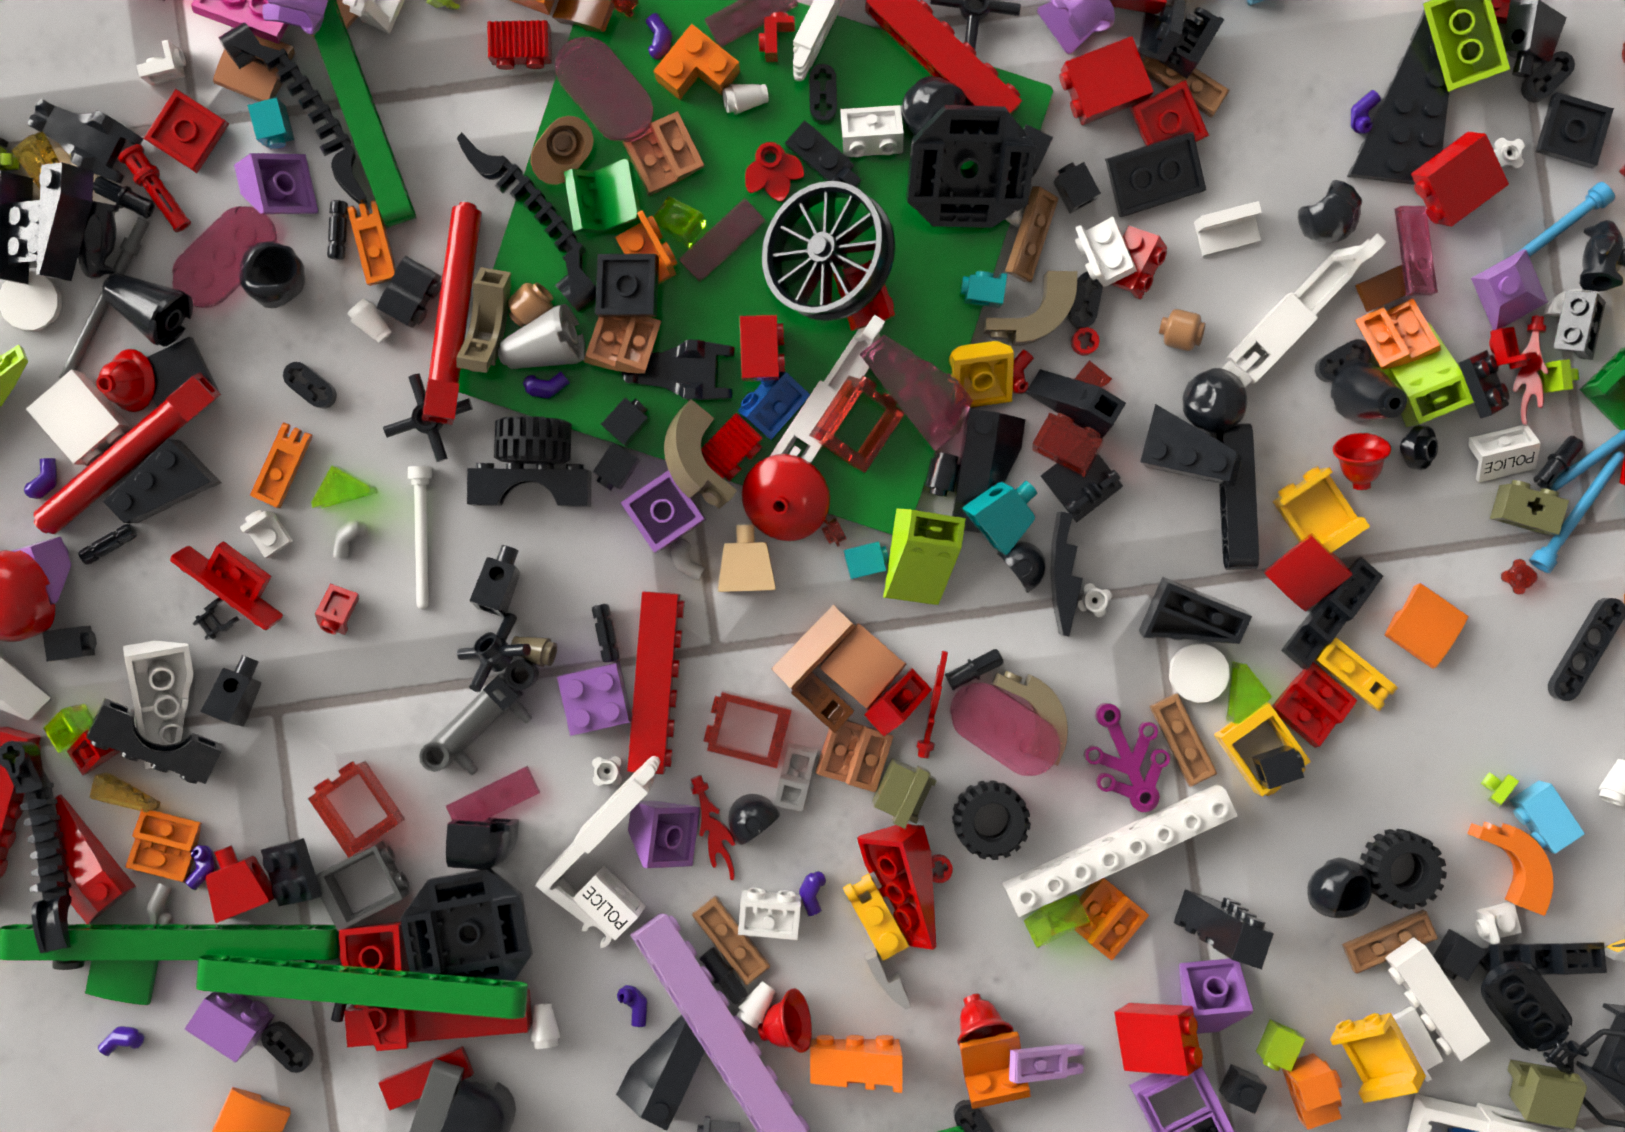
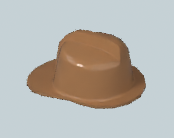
M565 116L558 118L546 129L531 152V166L533 172L540 180L547 184L557 185L564 183V172L580 167L593 147L592 130L587 123L578 117Z

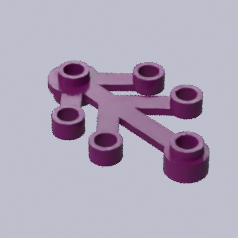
M1103 703L1097 707L1095 718L1100 725L1107 727L1120 758L1104 753L1097 746L1087 747L1084 751V757L1090 764H1102L1128 774L1132 786L1116 781L1108 773L1099 774L1096 778V785L1104 792L1113 791L1129 797L1131 805L1140 812L1152 811L1156 808L1160 799L1159 792L1155 786L1162 768L1166 767L1170 762V755L1163 749H1155L1150 755L1152 763L1144 780L1139 769L1150 741L1158 735V728L1151 722H1143L1138 728L1139 736L1133 752H1131L1118 723L1121 718L1120 710L1111 703ZM1108 710H1112L1114 713V718L1111 721L1104 719V714ZM1146 726L1153 728V733L1150 736H1145L1143 733ZM1090 751H1098L1099 756L1096 760L1089 759ZM1163 753L1165 760L1158 764L1155 757L1157 754ZM1104 777H1109L1111 780L1108 787L1101 786V780ZM1148 792L1150 799L1142 803L1140 801L1141 794Z

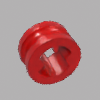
M1089 327L1077 330L1071 338L1073 351L1082 356L1093 353L1099 346V335L1094 329ZM1087 334L1090 336L1089 342L1092 343V347L1087 346L1085 349H1082L1078 336L1084 337Z
M935 854L932 856V869L935 868V862L941 861L942 865L946 863L947 868L943 869V875L937 876V873L934 872L933 882L944 883L952 876L953 867L946 856Z

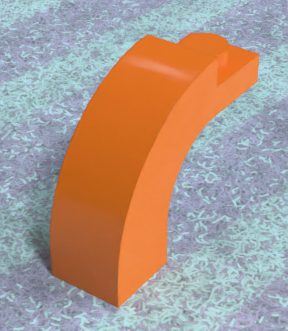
M1485 821L1482 827L1471 823L1467 834L1500 847L1511 860L1513 878L1505 900L1545 916L1552 898L1554 882L1549 859L1539 843L1523 830L1503 823L1501 828Z

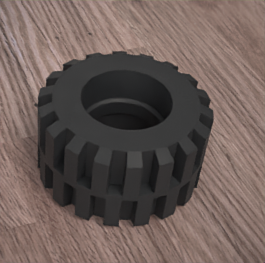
M512 416L500 418L495 421L494 458L508 463H566L571 460L572 424L563 419L548 417Z
M984 780L977 782L978 785L968 786L966 788L967 791L958 796L959 801L953 807L954 816H952V823L954 824V830L962 845L970 853L977 854L979 858L985 860L986 857H990L992 860H999V856L1007 858L1011 856L1010 852L1014 849L1017 852L1021 848L1019 844L1022 841L1026 842L1028 838L1026 832L1030 830L1031 826L1028 819L1030 817L1029 810L1026 808L1024 800L1008 785L1000 784L994 780L986 783ZM990 803L1002 805L1008 813V820L1004 829L992 836L980 834L974 826V818L977 811Z
M1392 829L1384 830L1385 836L1378 833L1373 836L1375 839L1374 843L1368 841L1365 845L1368 848L1367 854L1361 853L1360 859L1365 861L1364 865L1361 866L1369 873L1372 894L1388 904L1400 909L1405 907L1408 910L1415 909V904L1424 907L1427 905V899L1434 901L1438 897L1435 891L1437 889L1442 891L1444 885L1440 881L1441 878L1446 879L1447 872L1441 868L1446 866L1445 859L1438 857L1442 853L1439 848L1433 846V842L1404 829H1397L1396 831ZM1411 853L1414 859L1412 875L1405 882L1394 884L1391 878L1393 862L1400 855Z

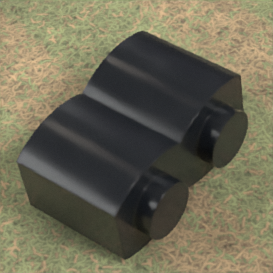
M405 256L398 265L391 282L383 292L376 308L411 328L416 324L420 325L427 315L428 310L425 308L430 298L434 299L440 292V279L442 276Z

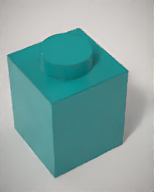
M277 97L248 105L256 140L270 149H278L286 146V142L295 140L286 105Z
M879 541L843 550L850 579L886 571L885 564H888L889 556L886 546L880 547Z

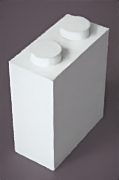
M72 369L26 408L73 464L90 465L102 454V451L109 445L112 446L125 435L124 432L131 427L85 373Z

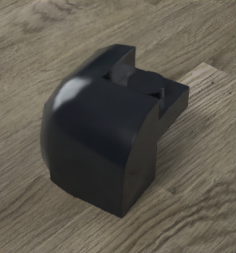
M489 817L484 822L453 819L447 824V866L482 870L493 868L502 863L515 848L518 838L519 819Z
M464 1080L449 1110L441 1132H509L516 1112L514 1097L508 1088L497 1082L492 1091L479 1082Z

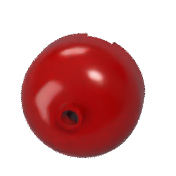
M9 550L0 551V641L19 642L40 635L51 627L55 618V604H50L45 587L50 582L39 564L21 550L16 552Z

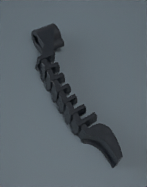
M245 22L219 36L220 43L239 69L254 61L266 67L269 72L277 68L278 72L275 75L281 84L291 78L295 80L286 87L291 96L294 97L304 92L306 96L299 99L298 103L304 111L312 106L316 107L315 111L308 114L311 122L316 124L325 120L327 123L315 130L320 140L332 134L336 136V139L320 146L323 155L327 156L342 148L344 149L338 152L331 162L335 180L355 202L367 204V197L353 176V164L356 156L354 149L350 145L351 140L348 134H344L339 120L332 116L328 104L325 105L318 90L314 91L306 75L303 76L300 73L295 61L291 62L284 48L276 50L261 45Z
M461 132L457 140L466 158L477 172L488 180L501 178L495 187L502 194L518 180L519 184L510 192V195L518 202L529 192L531 196L523 203L525 208L532 212L540 205L542 209L534 215V218L541 225L548 218L553 221L544 229V232L550 238H553L559 231L563 234L553 245L559 252L563 249L567 252L562 258L566 262L568 274L555 286L572 306L580 312L596 298V286L583 272L585 248L580 242L577 243L575 234L571 229L568 230L566 228L567 223L561 216H557L553 205L550 202H546V197L543 193L533 187L534 183L527 176L523 175V171L516 164L512 165L504 155L491 156L482 153Z
M9 741L0 747V764L6 768L15 786L16 793H25L27 802L21 804L20 808L21 810L29 811L30 818L24 820V826H32L33 835L27 838V842L35 843L36 851L30 854V859H37L38 868L31 871V876H40L41 881L30 887V892L42 893L43 900L36 901L33 904L31 910L36 942L40 953L71 948L67 918L69 906L72 902L69 888L72 887L71 883L68 882L67 871H69V866H66L64 855L67 853L66 849H63L62 843L64 834L60 832L59 826L61 818L60 815H57L56 804L58 803L57 799H54L52 791L54 783L50 782L43 770L40 749L36 744L32 742Z

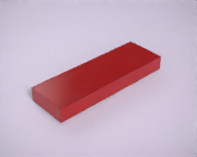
M458 1047L380 1080L378 1084L389 1110L421 1098L435 1059L464 1067L462 1080L473 1076L474 1071L464 1047Z

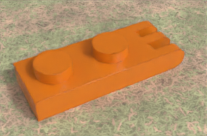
M376 200L371 201L373 211L371 214H369L366 203L359 204L361 212L359 217L354 206L347 207L367 285L373 286L391 281L396 267L385 224Z
M285 422L278 431L250 493V496L276 508H281L312 440V434L305 432L301 441L298 442L302 430L296 427L292 430L290 436L287 437L291 425Z

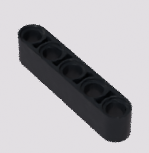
M1250 423L1236 424L1229 430L1217 432V440L1237 451L1242 457L1235 487L1219 483L1222 554L1226 570L1257 569L1259 566L1253 429Z

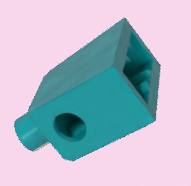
M1024 481L1016 490L1003 482H999L966 504L962 509L990 545L1007 555L1035 520V515L1027 506V503L1038 492L1028 481Z

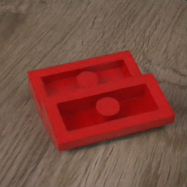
M1313 533L1269 566L1264 573L1288 598L1305 612L1353 575L1345 564L1333 552L1330 553Z
M1313 662L1309 668L1299 673L1272 707L1287 725L1316 748L1322 745L1336 724L1344 721L1358 700Z

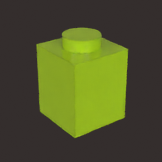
M1270 1019L1256 1052L1263 1059L1262 1063L1275 1071L1283 1068L1291 1072L1305 1042V1038L1298 1031Z

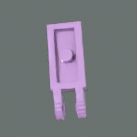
M1078 1044L1010 1050L1009 1080L1018 1084L1067 1078L1069 1075L1082 1074L1084 1065L1077 1062L1067 1063V1058L1083 1055L1084 1047Z

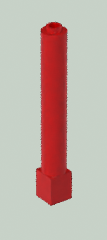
M460 202L459 205L453 206L451 210L422 415L423 421L453 425L455 420L461 368L457 367V355L465 341L482 212L477 209V206L469 202Z
M201 372L193 375L168 396L163 403L34 511L35 526L43 533L57 534L221 394Z

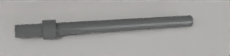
M138 217L129 237H124L119 247L122 251L113 267L115 273L109 276L117 273L125 274L133 256H137L142 247L140 242L150 224L149 222ZM103 290L59 375L60 379L71 369L77 370L109 306V303L103 297Z

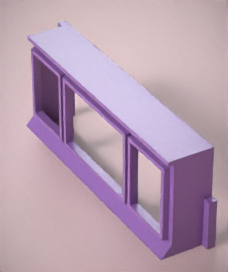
M1200 1067L1189 1076L1153 1073L1129 1085L1152 1132H1181L1209 1117L1212 1118L1218 1132H1234L1203 1067ZM1191 1076L1206 1107L1163 1128L1148 1097Z

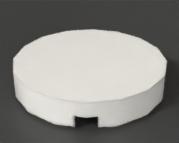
M29 271L28 285L10 281L3 283L0 290V311L3 318L12 326L25 331H41L50 323H54L59 317L62 309V295L59 288L56 287L49 277L36 275V272Z
M1203 643L1189 644L1181 648L1173 656L1170 663L1169 681L1174 691L1184 699L1196 703L1209 702L1219 697L1227 687L1230 678L1229 665L1224 655L1215 647Z

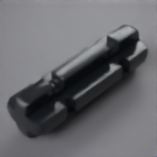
M340 200L330 202L329 213L332 214V217H329L328 242L331 243L327 247V256L333 260L344 259L346 247L343 244L346 243L347 218H345V214L348 215V203Z
M124 524L117 528L116 531L93 542L92 546L90 545L80 550L78 555L84 564H92L99 557H104L124 545V542L126 543L136 538L137 533L131 524Z
M608 604L595 605L592 607L593 618H597L595 628L599 646L603 648L600 651L602 661H616L620 656L618 647L615 648L614 643H617L613 622L608 617L611 615L610 607Z

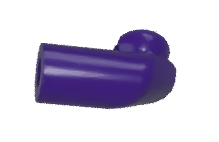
M653 13L645 21L654 33L652 45L649 46L648 52L652 58L660 60L663 55L666 56L670 51L673 38L671 31L658 13Z
M1371 90L1351 108V128L1358 134L1368 133L1373 127V123L1370 122L1369 111L1381 101V97L1376 91Z
M561 371L549 381L537 379L535 375H529L523 381L527 394L544 399L552 398L570 384Z
M55 458L39 459L40 474L25 485L24 493L26 496L40 499L56 487Z
M206 845L195 846L191 851V857H194L196 869L185 880V883L193 890H197L206 880V875L215 870L213 851Z
M820 871L809 873L805 876L799 889V894L808 916L816 915L822 911L816 895L820 887L825 885L826 878Z
M623 986L617 992L618 1001L627 1004L632 1009V1026L645 1027L647 998L635 986Z
M120 1026L115 1028L98 1045V1050L103 1055L109 1056L118 1046H130L133 1049H137L143 1044L144 1035L134 1027Z

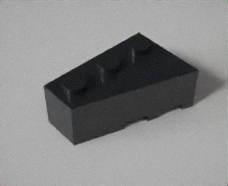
M1155 404L1140 462L1147 468L1235 487L1242 460L1240 454Z
M168 438L102 502L123 523H139L222 482L181 440Z
M1162 577L1139 628V632L1144 638L1160 637L1172 638L1173 640L1190 639L1203 642L1240 644L1252 616L1242 608Z

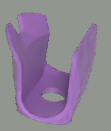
M267 0L269 3L263 5L262 14L265 21L297 26L304 32L314 35L322 25L328 0Z
M1051 0V2L1037 9V13L1067 54H1072L1092 33L1110 29L1115 20L1114 7L1110 0Z

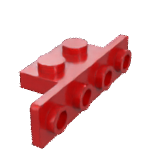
M223 541L216 545L209 560L191 546H186L172 554L170 561L179 567L181 571L190 575L207 590L216 594L228 603L230 607L239 611L263 630H268L281 621L283 614L260 598L272 576Z

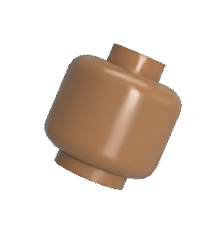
M525 283L508 300V306L511 310L509 316L517 325L523 327L552 309L553 304L551 301L553 297L540 283Z
M1174 309L1170 313L1169 318H1162L1159 334L1164 335V344L1166 346L1191 351L1195 345H1201L1206 323L1201 322V316L1197 313Z

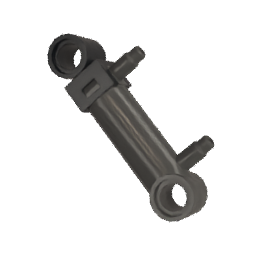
M519 659L510 663L505 669V673L497 675L466 708L428 744L423 746L419 755L422 766L428 771L436 772L446 768L455 760L470 775H474L478 768L463 751L507 709H510L524 723H528L532 719V716L518 699L524 695L520 690L531 687L538 680L539 671L536 664L526 659ZM522 666L527 669L529 677L526 682H520L515 677L517 667ZM434 747L441 749L444 754V759L441 763L436 762L432 758L431 752Z

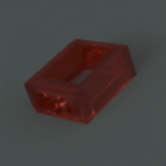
M849 375L809 436L850 466L866 473L905 412L897 407L899 401L886 392L882 395L875 390L877 385L867 377L862 376L858 379ZM863 393L885 409V412L859 451L856 452L836 438L834 433L860 394Z
M723 690L721 697L716 695L714 697L711 713L716 714L714 724L707 725L703 742L709 743L707 751L777 768L792 707ZM727 702L778 714L767 756L717 743Z
M352 761L338 770L341 776L332 782L329 778L325 779L313 788L316 793L308 798L348 858L405 820L366 761L357 765ZM359 774L388 817L355 838L327 796Z

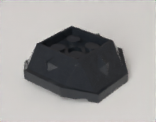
M943 105L912 138L906 192L907 202L933 227L992 228L1009 217L1013 212H1018L1028 205L1036 145L1006 107ZM965 162H974L970 168L961 169Z
M491 868L428 879L410 906L400 917L410 972L514 981L533 954L523 894ZM464 926H473L477 931V938L467 937L464 933Z

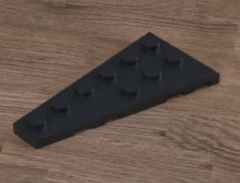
M1423 11L1410 39V44L1399 62L1397 72L1390 82L1373 118V127L1368 132L1365 141L1362 142L1358 156L1350 168L1347 177L1415 185L1411 173L1443 150L1449 92L1447 91L1425 11Z

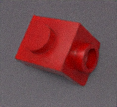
M776 12L764 17L765 33H759V52H765L766 62H778L777 32L795 31V17L788 16L784 12Z
M1514 326L1490 331L1489 346L1491 352L1495 355L1497 366L1509 364V369L1520 368L1529 365L1528 359L1538 357L1537 351L1520 355Z

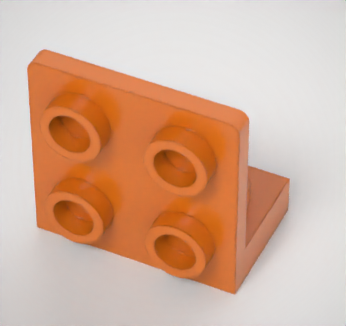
M643 210L637 213L641 223L615 238L624 254H657L659 256L658 284L676 275L673 266L678 263L668 243L665 242L661 245L659 239L663 238L653 216L651 215L646 218Z
M1017 1031L1000 1033L997 1036L983 1039H971L968 1042L960 1043L964 1080L972 1109L1031 1097L1028 1082L1017 1084L1009 1080L1010 1050L1021 1049L1020 1037Z

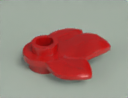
M766 142L757 149L755 154L756 161L747 167L745 184L749 193H754L764 188L771 198L783 202L790 190V180L804 177L803 166L796 156L785 154L779 144ZM767 154H774L776 160L773 163L766 162L765 156Z

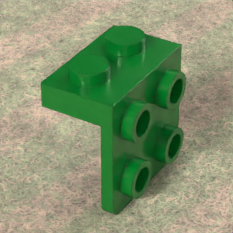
M622 159L596 171L570 169L564 172L574 232L601 234L639 219L637 213L641 209L633 162L631 160Z

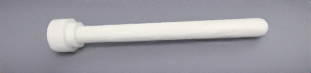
M432 466L408 467V479H411V485H414L416 599L417 607L423 610L429 605L426 485L429 484V479H432Z

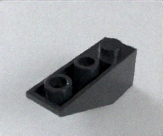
M1042 369L1038 371L1026 391V394L1101 440L1112 428L1126 402L1099 386Z

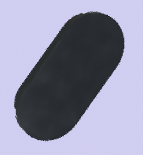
M1510 961L1495 967L1486 975L1481 985L1482 998L1519 1047L1528 1051L1530 1049H1537L1538 1052L1547 1051L1557 1046L1555 1039L1565 1040L1569 1035L1567 1030L1570 1025L1572 1027V1017L1532 964L1524 961Z

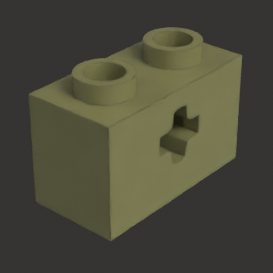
M1512 480L1511 484L1499 485L1490 519L1543 535L1560 534L1569 500L1558 497L1559 492L1541 488L1539 492L1530 489L1531 484L1523 481Z

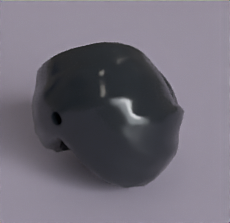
M928 76L920 79L909 88L903 98L901 115L904 124L915 136L943 105L967 106V99L963 90L942 77Z
M1333 180L1326 196L1315 205L1302 206L1298 210V223L1304 236L1319 243L1329 244L1342 241L1353 233L1359 223L1363 201L1355 188L1344 181Z
M274 241L259 242L251 246L244 253L240 264L239 282L244 291L265 308H278L290 302L302 292L305 285V268L300 258L290 246Z
M1212 368L1197 374L1188 382L1182 397L1183 412L1189 422L1194 427L1210 433L1226 431L1238 424L1243 419L1248 404L1247 393L1242 381L1232 372L1222 368Z
M1338 857L1328 860L1309 879L1307 885L1309 903L1318 913L1330 918H1346L1357 915L1368 906L1372 896L1371 879L1368 871L1359 863L1346 858Z

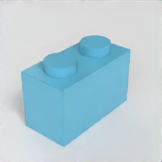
M1538 780L1510 799L1515 808L1513 814L1521 824L1528 827L1531 832L1530 836L1539 843L1543 850L1556 854L1585 834L1550 783Z

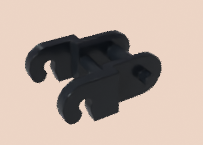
M220 597L204 608L206 612L201 616L197 615L195 617L196 620L193 622L194 626L199 624L206 632L205 640L210 638L214 640L216 638L215 635L219 631L229 630L234 626L233 623L240 620L236 616L225 624H221L213 613L215 612L214 609L218 606L217 604L224 601ZM208 617H210L217 626L213 630L204 621Z
M1555 1039L1557 1046L1550 1053H1543L1547 1063L1556 1065L1559 1071L1569 1075L1573 1072V1069L1569 1064H1564L1562 1061L1570 1053L1573 1055L1579 1054L1584 1057L1589 1055V1051L1584 1046L1580 1047L1577 1042L1570 1040L1567 1043L1565 1040ZM1562 1050H1564L1565 1052L1560 1057H1558L1557 1055Z

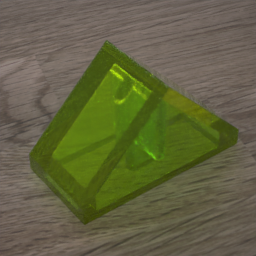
M670 196L667 197L653 217L659 227L688 248L706 225L705 217L700 211Z
M332 465L313 497L311 504L312 508L323 509L377 494L378 490L377 487L342 467Z
M1232 662L1226 720L1240 724L1270 700L1272 696L1247 664Z
M85 704L69 706L61 709L43 729L57 752L61 753L70 748L83 732L89 730L94 718Z
M1077 894L1044 905L1024 920L1036 948H1040L1090 922Z

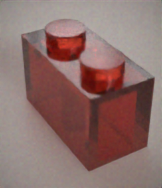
M1049 412L1032 443L1033 451L1086 478L1103 447V439L1100 438V434L1090 427L1082 429L1074 425V421L1070 417L1058 413L1056 416Z

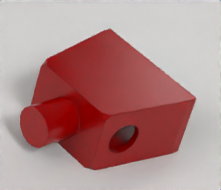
M232 845L214 852L220 869L207 874L205 879L215 923L275 899L272 894L271 882L256 857L250 856L238 861Z

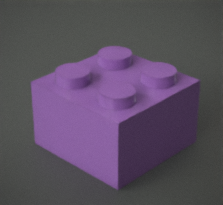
M669 470L620 502L654 553L660 552L706 521V518L693 499H689L676 485Z
M620 662L567 673L557 677L570 736L631 722L632 713Z
M212 992L204 998L185 1027V1030L236 1063L257 1044L263 1031L269 1026L275 1015L269 1012V1008L259 1001H252L243 994Z

